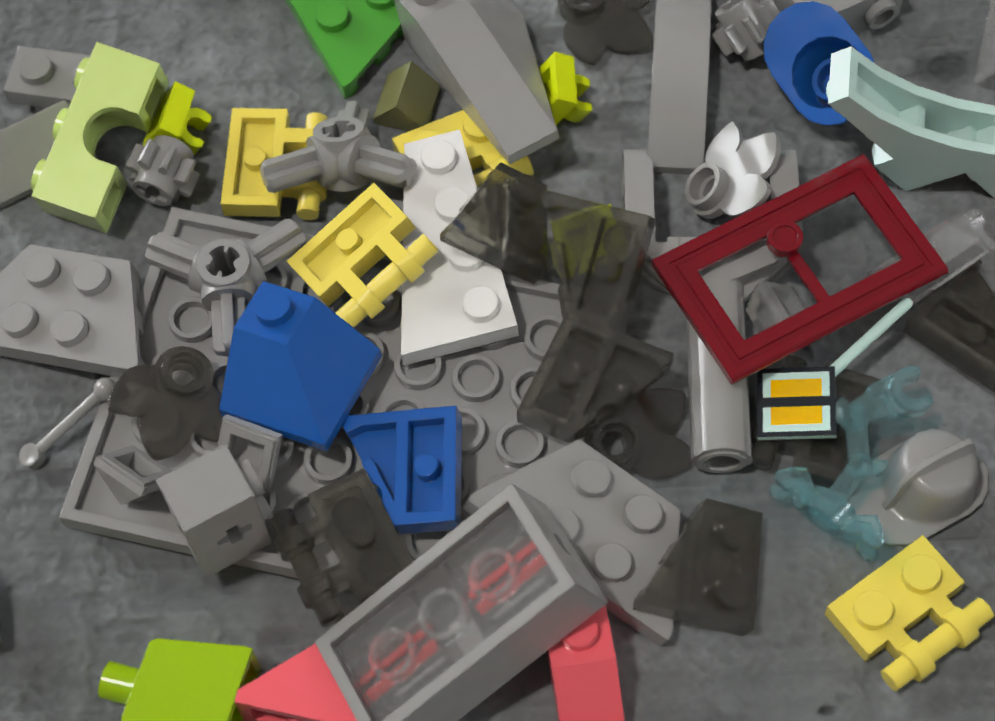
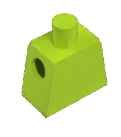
M156 638L149 642L140 668L109 661L99 681L98 696L101 699L126 705L121 721H244L234 702L238 689L259 677L261 666L253 648Z

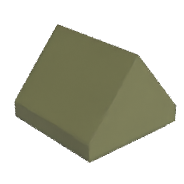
M412 61L390 72L387 75L373 117V124L406 131L429 124L439 98L441 84Z

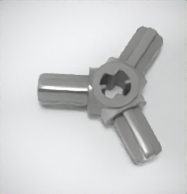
M349 101L346 103L344 110L338 111L337 117L326 119L314 127L313 136L307 138L306 148L264 160L261 163L260 174L267 191L271 193L317 180L322 187L328 190L346 192L359 189L372 179L400 188L408 187L413 181V174L417 170V164L414 159L409 158L405 154L380 148L379 141L368 130L371 120L369 109L360 108L358 101Z
M284 219L246 244L240 238L235 240L219 238L207 241L200 247L167 233L159 232L149 239L145 259L150 265L188 279L190 290L201 294L203 307L211 312L213 351L218 356L229 357L234 326L263 281L267 282L265 272L294 255L307 243V240L300 226L291 219Z

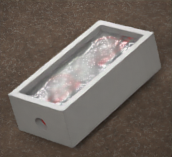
M511 483L314 642L357 721H458L600 610L608 601L546 504Z

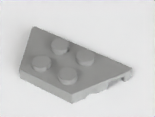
M30 244L0 272V356L144 382L147 368L140 355L139 335H143L144 332L142 314L137 308V301L141 296L139 272L130 260Z
M578 439L472 493L462 508L472 515L512 483L546 504L608 601L606 604L607 610L658 646L663 645L669 640L673 633L681 510L588 444Z

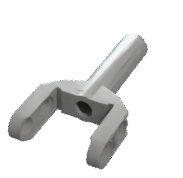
M623 149L621 170L623 239L630 259L624 263L651 287L670 294L652 267V259L696 237H667V242H656L653 161L647 155L646 149ZM781 150L779 161L772 174L768 176L767 182L772 191L766 202L799 186L796 150ZM800 221V222H798V223H796V224H797V225L801 228V230H802V221ZM760 241L698 273L742 338L746 340L744 302L753 294L771 287L792 266L786 257L774 255L768 249L766 242ZM686 318L692 465L698 467V470L710 473H730L741 470L752 462L748 377L731 385Z

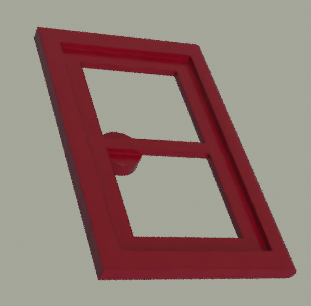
M864 154L652 259V267L731 385L949 273L947 265ZM854 194L901 260L829 296L799 254L803 242V232L796 223ZM766 239L768 249L776 256L786 257L817 303L744 340L698 272Z

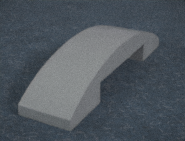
M656 0L648 156L653 161V173L691 175L698 166L704 164L711 0Z

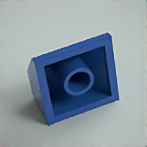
M263 281L233 329L219 407L222 416L226 414L283 434L282 437L327 452L382 357L381 350L316 297Z

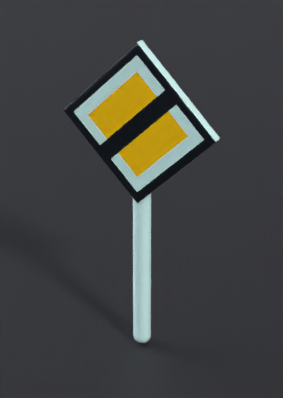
M903 298L830 366L769 368L758 371L757 439L837 438L835 377L912 307V300L910 298Z

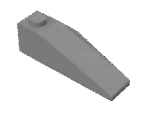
M394 0L405 42L509 164L559 139L523 14L510 0Z

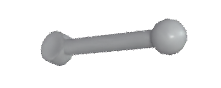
M100 378L94 384L93 393L37 444L28 443L22 447L19 453L20 463L32 469L39 468L45 461V452L99 402L109 401L114 398L117 392L116 383L111 378Z

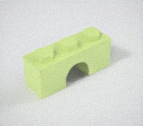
M96 42L90 58L85 57L82 59L75 74L74 87L76 91L69 108H63L55 120L53 126V139L55 141L47 160L41 159L38 162L31 179V190L33 191L31 196L44 212L106 234L108 233L128 182L117 166L96 159V146L102 135L114 127L131 126L146 132L150 131L170 83L160 63Z

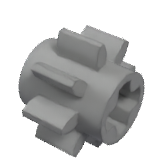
M728 0L715 12L720 23L714 26L716 31L711 35L725 57L735 51L737 55L740 54L744 61H749L764 54V39L768 27L780 12L773 0Z
M166 135L156 136L154 140L148 139L145 146L136 144L125 165L128 170L133 172L130 180L133 182V191L140 198L158 206H168L172 201L177 202L180 195L190 198L200 176L198 172L193 170L196 161L192 159V150L182 141Z

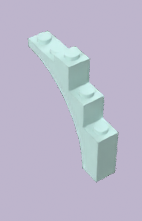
M848 47L831 54L830 80L826 86L828 104L865 134L869 140L874 142L872 146L874 166L881 173L885 174L904 191L966 173L972 181H975L995 198V105L958 99L917 86L880 68L853 47Z

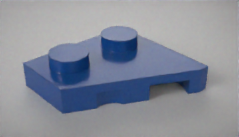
M456 405L347 416L342 426L353 443L367 475L382 499L381 502L393 525L400 534L454 530L461 524L462 415Z

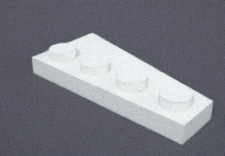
M460 130L405 143L404 154L416 161L417 170L413 174L411 185L404 188L403 213L416 228L403 239V247L407 249L424 234L439 251L422 266L425 272L413 283L406 280L402 284L401 358L403 366L519 336L513 308Z

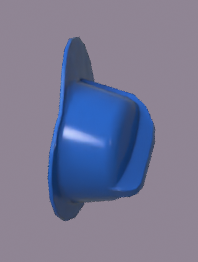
M815 1L795 3L782 10L770 23L764 39V60L771 75L803 116L810 122L824 126L840 125L848 122L846 118L837 113L828 104L826 86L830 80L831 54L848 47H853L874 62L871 53L847 21L831 6Z

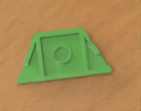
M285 0L344 99L353 96L358 90L357 81L372 63L379 65L390 53L393 42L397 38L404 36L394 0Z

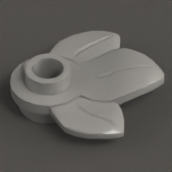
M732 121L726 125L708 146L705 163L698 166L687 180L685 197L691 204L692 210L705 219L716 218L724 212L736 218L764 204L772 191L765 179L772 174L780 158V136L775 132H770L744 141L741 129L735 122Z

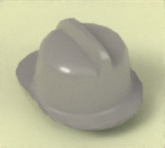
M929 429L915 433L908 440L872 459L857 472L849 488V510L855 524L869 538L883 544L908 546L922 535L927 539L971 514L981 506L989 489L988 471L981 456L975 451L976 446L971 438L963 440L960 436L947 430Z

